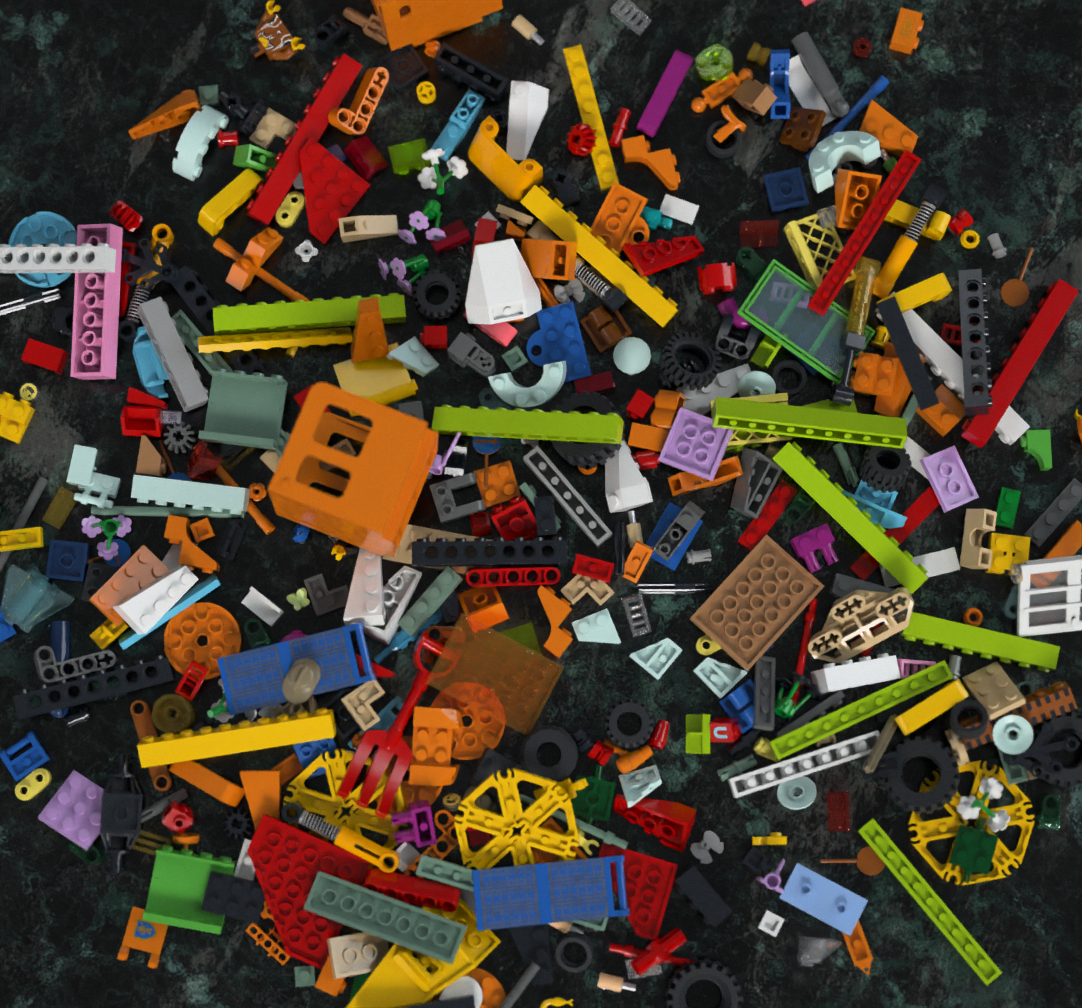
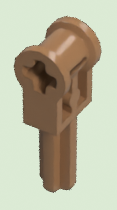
M350 7L344 10L343 16L362 26L364 34L387 45V39L377 16L372 14L368 18Z

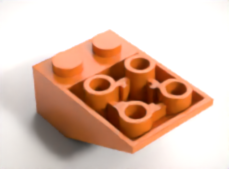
M522 238L521 256L533 278L575 280L577 242Z

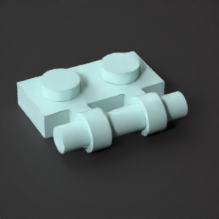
M93 472L90 486L79 484L78 489L84 491V493H75L74 500L81 501V504L85 505L88 503L94 504L98 508H112L113 501L107 499L108 497L116 498L121 479ZM94 493V494H99V495H101V496H100L99 498H97V497L91 496V494Z

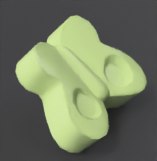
M300 588L296 594L291 593L287 596L288 602L294 605L296 611L310 604L305 588Z

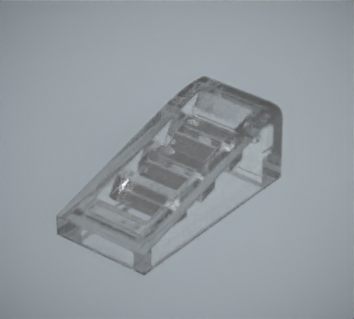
M617 0L611 7V13L638 35L651 23V20L630 0ZM624 4L625 7L620 11V7ZM630 9L631 12L626 17L624 14ZM636 14L637 17L632 22L630 19ZM642 19L643 22L637 27L636 24Z
M638 593L622 598L632 636L636 637L652 632L642 595ZM638 601L639 603L632 606L628 605V603ZM639 608L641 609V611L637 613L631 614L630 612ZM643 616V619L633 622L634 618ZM645 623L646 627H642L635 630L634 626Z

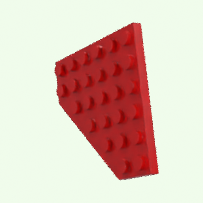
M264 813L247 852L253 863L255 873L261 884L286 954L319 969H323L329 956L327 939L338 937L343 924L304 910L318 871L361 887L371 863L329 841Z

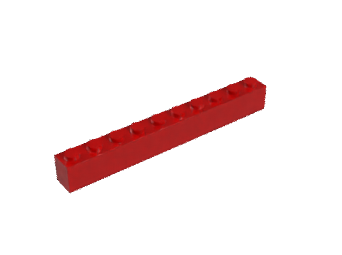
M344 53L340 57L336 56L331 64L334 67L331 73L327 72L322 80L324 85L321 89L317 88L312 96L315 98L312 105L308 103L303 111L306 114L303 120L299 119L294 126L296 132L293 136L289 135L284 143L287 146L284 152L280 151L275 158L277 164L274 168L270 167L265 175L268 179L265 184L261 183L256 190V193H258L256 199H251L246 207L249 210L246 215L264 226L270 223L301 170L299 151L310 137L318 142L329 123L328 114L330 110L338 108L363 66Z
M1061 279L1055 284L1052 282L1046 290L1048 293L1047 297H1043L1037 305L1039 310L1037 313H1032L1027 321L1030 323L1027 328L1024 327L1018 336L1021 338L1018 344L1015 342L1009 350L1011 353L1010 357L1005 358L1001 363L1000 368L1002 370L991 379L992 389L988 390V395H992L993 407H989V414L973 415L972 419H967L962 427L964 432L961 436L979 448L983 447L989 440L1079 290Z

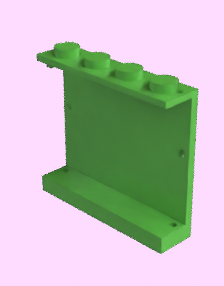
M169 845L158 847L156 849L157 855L147 905L142 920L221 934L225 915L201 910L211 870L233 875L236 861H232V858L228 856L212 857L211 853L206 852L195 854L190 849L173 850L174 847Z

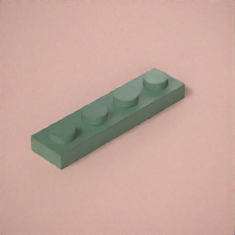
M447 566L397 624L410 636L414 637L461 583L463 578L454 569Z

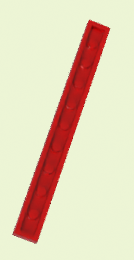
M905 149L807 305L809 309L822 317L824 316L922 159Z

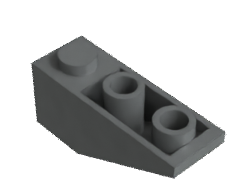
M689 501L654 546L653 551L668 561L704 515L705 511L692 501Z

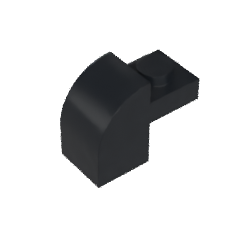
M450 437L449 443H448V449H449V447H450V445H451V443H452L454 437ZM458 439L446 462L444 474H449L452 477L465 475L469 439Z

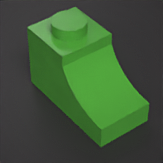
M1050 430L1025 431L1020 438L1021 447H1024V452L1031 453L1037 459L1040 471L1051 469Z

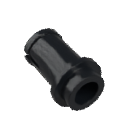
M80 707L78 711L64 716L65 722L73 719L67 723L69 728L82 721L87 722L91 718L87 707Z

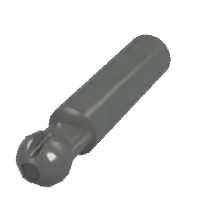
M803 32L797 35L791 41L822 97L828 102L832 114L837 118H843L849 113L850 107L841 95L838 84L809 33Z

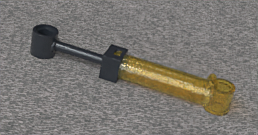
M864 256L860 257L856 265L855 273L857 276L845 334L842 335L839 349L847 351L840 384H833L829 395V401L845 406H850L854 398V388L848 386L854 353L864 350L866 340L864 332L875 279L879 274L881 266L880 261Z

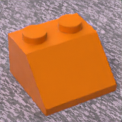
M941 384L935 390L939 404L922 411L918 407L916 412L943 437L965 415V405L948 388Z
M495 586L474 587L457 594L473 634L509 619Z

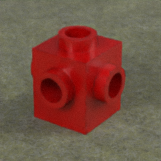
M172 800L162 814V824L166 825L174 833L183 834L185 830L191 828L194 822L191 808L185 804L181 805Z

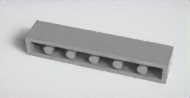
M161 297L140 304L137 312L184 412L205 405L209 400L208 390L206 387H203L200 381V373L198 370H195L192 364V356L189 352L187 353L184 347V339L181 335L179 336L176 330L177 325L168 313L167 303L163 302Z
M538 445L523 457L524 463L597 548L612 536V532Z

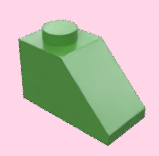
M251 144L236 146L233 165L267 173L270 167L274 168L277 164L275 161L277 155Z

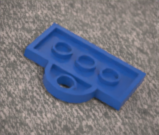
M574 302L538 311L537 316L541 330L533 333L527 342V354L530 360L541 367L546 364L566 361L567 371L564 383L592 376ZM536 345L542 348L539 356L532 354V348Z

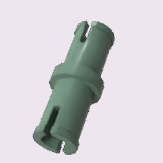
M751 753L738 761H732V764L717 770V773L721 776L720 779L723 782L736 774H743L742 771L757 765V761Z

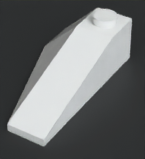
M625 439L621 441L622 446L620 450H615V456L612 459L610 457L607 458V463H605V494L610 513L627 511L653 502L649 483L646 477L643 478L639 471L640 466L637 462H634L631 450Z
M404 566L388 580V583L383 587L385 625L365 626L363 628L365 634L376 641L389 645L399 627L397 623L404 616L422 576V572Z

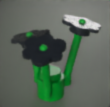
M794 671L791 672V675L794 676L795 684L789 682L787 678H775V687L779 690L775 702V712L784 718L792 717L795 711L809 698L819 702L822 696L816 685L810 684V680ZM806 683L803 687L806 696L793 707L792 696L799 684L804 685ZM783 692H790L787 697L781 699Z

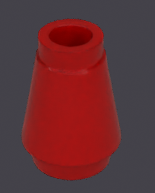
M659 719L648 739L649 746L663 750L667 742L669 722Z

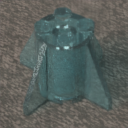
M35 563L31 564L27 572L12 564L7 571L0 611L5 615L4 620L11 625L15 623L24 632L29 633L35 624L71 605L75 597L60 590L54 583L51 586L47 582L49 578L40 573Z

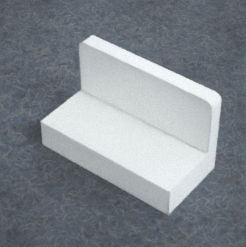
M251 586L249 588L251 591L241 603L272 627L284 611Z

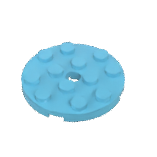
M46 211L36 212V214L25 217L17 224L11 234L8 245L15 247V244H24L27 247H31L32 244H41L48 247V244L60 245L59 247H64V244H75L77 246V232L73 225L61 215ZM15 273L23 282L41 288L58 285L71 275V273Z

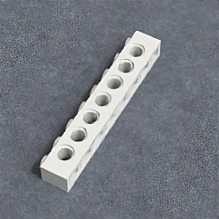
M81 243V246L64 244V247H59L60 245L48 244V247H43L41 244H32L31 247H27L24 244H15V247L0 244V273H115L116 250L110 248L109 244L97 243V246L87 243Z
M879 731L866 733L730 778L728 782L733 797L737 798L868 755L880 735Z

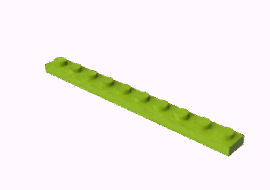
M943 660L769 742L776 759L779 760L953 678L946 661Z
M872 818L858 830L859 834L985 985L990 984L1002 973L877 822Z

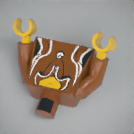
M275 0L268 1L266 4L267 10L261 17L254 33L258 43L252 46L250 50L255 57L265 52L270 60H288L298 49H304L305 45H298L302 38H293L278 15H274V12L280 10V5H276L273 8Z

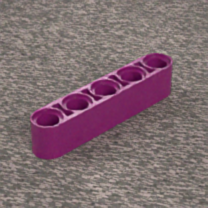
M679 50L674 52L636 130L650 137L655 136L693 61V57Z

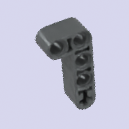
M49 646L39 647L33 654L38 677L44 683H51L103 670L113 666L116 661L115 654L109 650L57 663L54 652ZM41 650L48 652L47 660L40 659L39 652ZM104 654L105 657L110 658V661H108L107 664L106 662H101L97 664L96 660L104 658ZM84 659H88L91 662L89 670L84 669L82 666ZM65 664H69L72 667V672L69 675L63 671ZM45 669L52 670L53 677L51 679L44 677Z

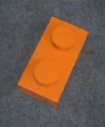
M636 540L625 561V572L622 577L637 583L654 548Z

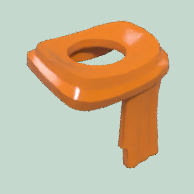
M729 104L721 107V112L729 123L717 130V133L713 135L720 143L736 129L739 128L741 132H744L746 125L732 112Z

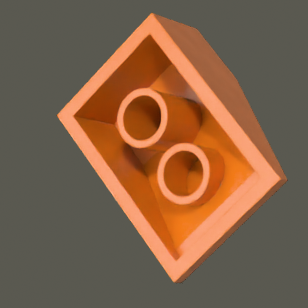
M838 168L835 183L836 227L856 229L879 192L881 175Z

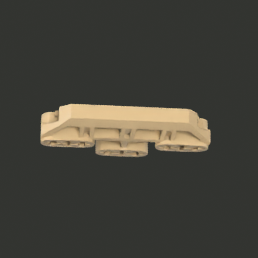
M904 587L897 588L890 593L854 590L836 600L823 629L810 638L808 644L809 652L815 659L841 664V661H846L905 629L909 625L914 604L910 591ZM898 596H901L902 598L905 597V601H903L902 599L898 600ZM854 598H856L857 600L861 599V603H859L858 601L854 602ZM881 605H883L884 607L888 606V610H886L885 608L881 609ZM839 607L841 610L844 609V612L842 613V611H837V608ZM908 608L907 616L905 617V614L897 617L899 621H896L893 615ZM884 621L885 624L874 629L873 631L875 634H872L869 628H872L875 625ZM831 633H833V635H838L837 638H836L835 636H832V637H830V636H831ZM860 634L861 637L850 643L851 647H849L846 640H850ZM815 642H816V644H820V643H821V647H819L818 645L814 646V643H815ZM835 647L838 649L834 652L835 656L833 657L823 655Z

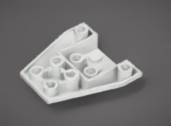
M512 238L475 245L465 300L468 324H496L526 318L542 310L540 291Z

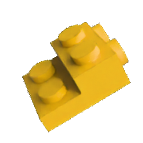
M3 391L0 394V436L20 444L35 409L30 407V402L20 399L18 402L13 399V395Z

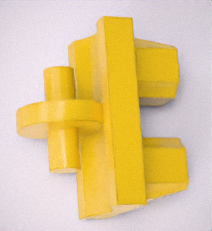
M107 619L89 636L104 650L129 626L125 621L116 626Z

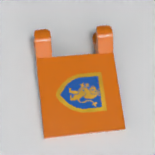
M132 907L122 946L118 953V959L127 960L129 949L134 948L152 953L148 967L157 968L168 925L142 920L145 910Z

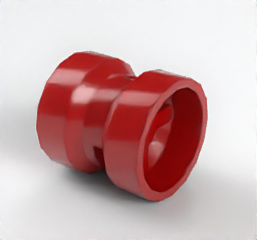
M960 209L955 217H951L948 227L953 233L959 235L965 227L973 224V219L966 210Z
M597 740L587 756L597 759L599 764L604 767L614 750L610 747L606 748L601 741Z

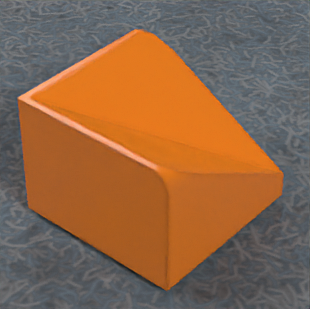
M508 220L506 238L522 241V238L525 239L527 228L516 226Z

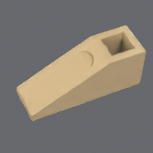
M396 215L352 216L338 219L343 243L399 234Z

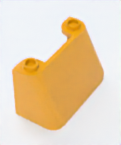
M489 115L481 123L468 149V157L511 201L520 202L534 185L538 186L543 181V168L534 159L530 158L523 160L518 165L495 142L499 127L497 122Z

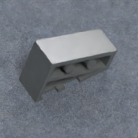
M743 447L740 460L743 475L736 479L730 507L744 516L757 519L782 468L760 452Z

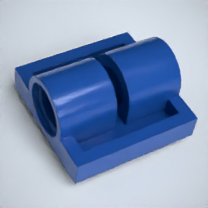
M749 679L719 702L730 718H738L741 734L753 727L754 684Z
M335 738L293 744L303 769H306L322 753L326 760V751H329L330 757H336L335 750L339 749ZM317 768L308 777V780L326 773L325 768Z

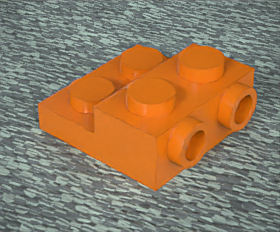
M860 352L859 357H855L854 368L857 369L856 374L851 376L850 386L854 388L856 393L893 397L900 364L899 358L882 357L878 354Z

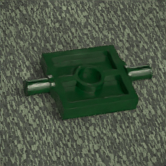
M595 765L594 775L591 777L577 775V780L586 778L588 786L575 791L577 796L572 801L574 815L581 816L585 819L584 822L591 826L592 821L595 820L609 821L616 785L614 782L601 778L603 766H600L599 773H597L599 765Z
M978 816L976 828L959 825L949 860L950 864L957 865L964 870L961 881L968 884L972 872L989 874L997 845L998 836L988 834L983 830L986 818L982 819V817Z

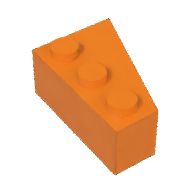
M871 100L859 131L876 137L879 140L880 150L884 149L886 152L899 157L902 156L905 149L912 153L918 136L875 101Z
M378 297L359 300L355 329L353 331V342L350 348L352 363L386 357L389 354Z

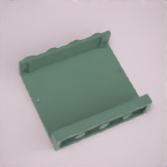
M216 368L215 371L209 370V374L212 375L205 427L204 431L199 430L198 438L207 442L278 450L288 382L282 379L283 376L271 375V377H264V374L257 372L247 375L245 374L246 372L239 370L229 373L226 369Z

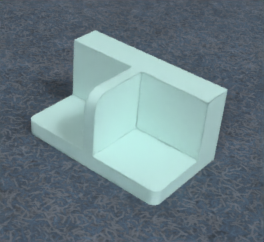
M74 445L66 482L71 485L90 486L93 471L97 470L94 467L98 451L96 448Z

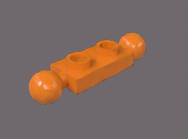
M743 68L739 71L737 77L732 72L701 92L704 98L697 97L692 101L691 107L693 111L700 113L705 110L707 104L712 109L733 96L745 79H753L752 71L748 68Z

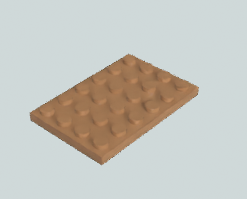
M766 535L692 615L690 620L748 671L821 591L824 585Z

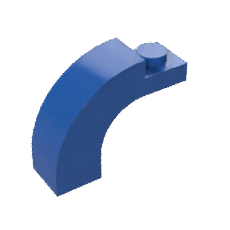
M771 50L768 85L773 88V94L777 97L769 108L771 119H790V50Z

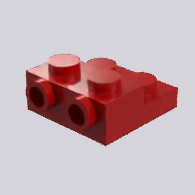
M519 495L515 496L504 507L500 504L492 509L493 512L490 513V516L501 537L505 538V541H513V538L522 537L524 541H527L537 536L536 519L524 496L521 498Z

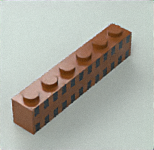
M1059 681L1053 683L1049 688L1037 689L1033 694L1023 696L1025 704L992 720L988 717L987 729L982 736L969 740L961 738L965 749L969 750L993 741L994 726L1004 716H1021L1032 726L1076 709L1077 705L1066 681ZM977 714L973 717H964L958 723L965 728H975L979 726L981 718ZM1011 730V731L1009 732V734L1014 733V732H1016V731H1015V730Z

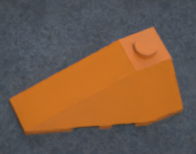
M195 90L181 92L180 95L175 96L131 128L129 134L134 140L188 122L196 111L201 112L202 109Z

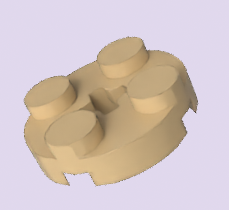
M951 728L945 730L944 732L950 743L952 755L955 757L958 767L969 764L968 755L960 737Z

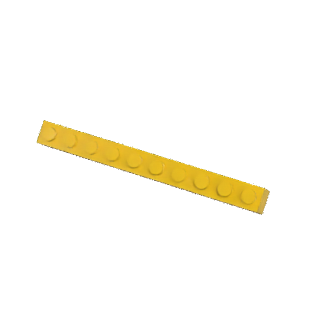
M534 185L520 203L562 240L577 242L578 254L664 328L679 311L676 308L678 304L670 297L666 300L662 296L663 291L656 285L651 287L647 283L649 279L646 276L641 277L640 274L633 271L635 267L629 261L623 262L619 259L621 254L613 247L609 250L605 246L607 242L599 235L595 238L590 233L592 229L585 223L582 225L576 221L578 217L570 210L566 212L562 209L564 205L557 198L552 200L548 196L550 192L542 185L539 188Z
M320 708L313 713L301 711L294 716L283 714L275 719L264 717L258 719L257 722L245 720L239 722L238 725L232 726L230 723L220 725L219 728L213 729L208 726L201 728L200 731L192 732L189 729L181 731V734L165 733L157 738L146 736L138 743L137 748L141 767L145 768L334 738L337 730L333 709Z

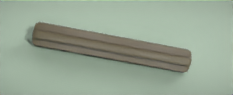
M894 714L889 717L863 765V770L866 773L874 772L896 731L898 724L894 718L897 715Z

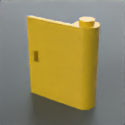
M398 343L388 345L389 353L399 347ZM386 356L353 363L352 359L333 365L341 389L384 406L416 395L415 391L418 390L415 379H410L407 368L402 366V362L394 358L390 360ZM349 411L351 417L358 415Z

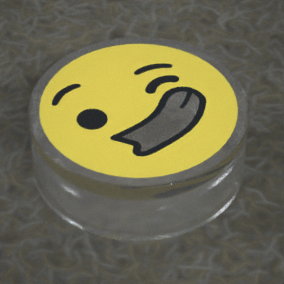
M25 383L20 387L19 395L23 400L34 402L39 397V389L33 383Z
M457 793L445 795L442 798L443 808L446 811L458 810V806L462 805L460 804L462 801L461 796Z

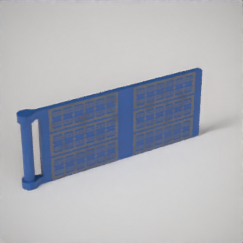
M363 622L218 658L217 661L230 715L288 702L289 700L285 698L282 689L284 679L291 666L303 658L314 660L321 671V677L312 695L377 680L376 675L372 671L363 632ZM354 630L366 675L360 677L350 631Z
M616 855L473 870L477 930L630 915V909L627 908L623 866L625 856ZM612 862L616 864L620 906L618 910H614L610 863Z

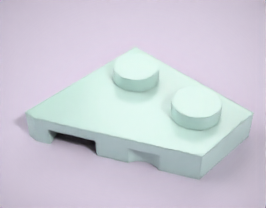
M415 336L387 355L388 359L392 360L394 358L402 362L403 367L411 369L423 377L435 370L439 365Z
M666 638L632 653L629 657L659 680L682 652V649L669 638Z

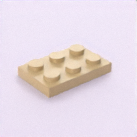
M997 661L962 678L963 683L976 701L985 707L990 720L1026 703L1023 695Z
M366 932L327 939L334 979L373 972L389 951L387 940Z

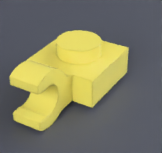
M577 828L580 839L578 841L588 854L592 855L588 846L595 844L598 847V842L586 840L583 837L585 833Z

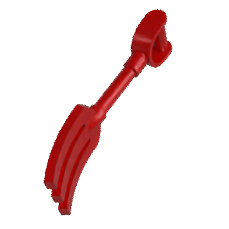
M423 631L419 636L412 653L413 663L418 673L411 684L412 688L393 725L389 727L388 731L369 730L364 732L336 793L345 799L349 796L374 745H377L378 748L356 801V805L365 809L393 755H396L397 758L375 811V815L385 819L389 812L396 792L413 758L410 748L401 737L414 710V706H416L422 693L426 691L432 677H442L450 673L456 666L462 652L459 649L454 651L427 636L428 632ZM421 647L449 661L445 669L438 673L426 670L420 662Z

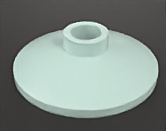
M750 371L739 379L737 389L741 397L775 394L776 385L773 378L767 373Z
M1007 715L999 719L995 724L993 739L1001 751L1008 754H1019L1027 750L1031 745L1033 729L1025 718L1018 715ZM1015 730L1017 735L1012 737L1009 735V732Z
M805 776L780 783L777 790L780 803L794 810L803 809L811 805L817 794L814 782Z

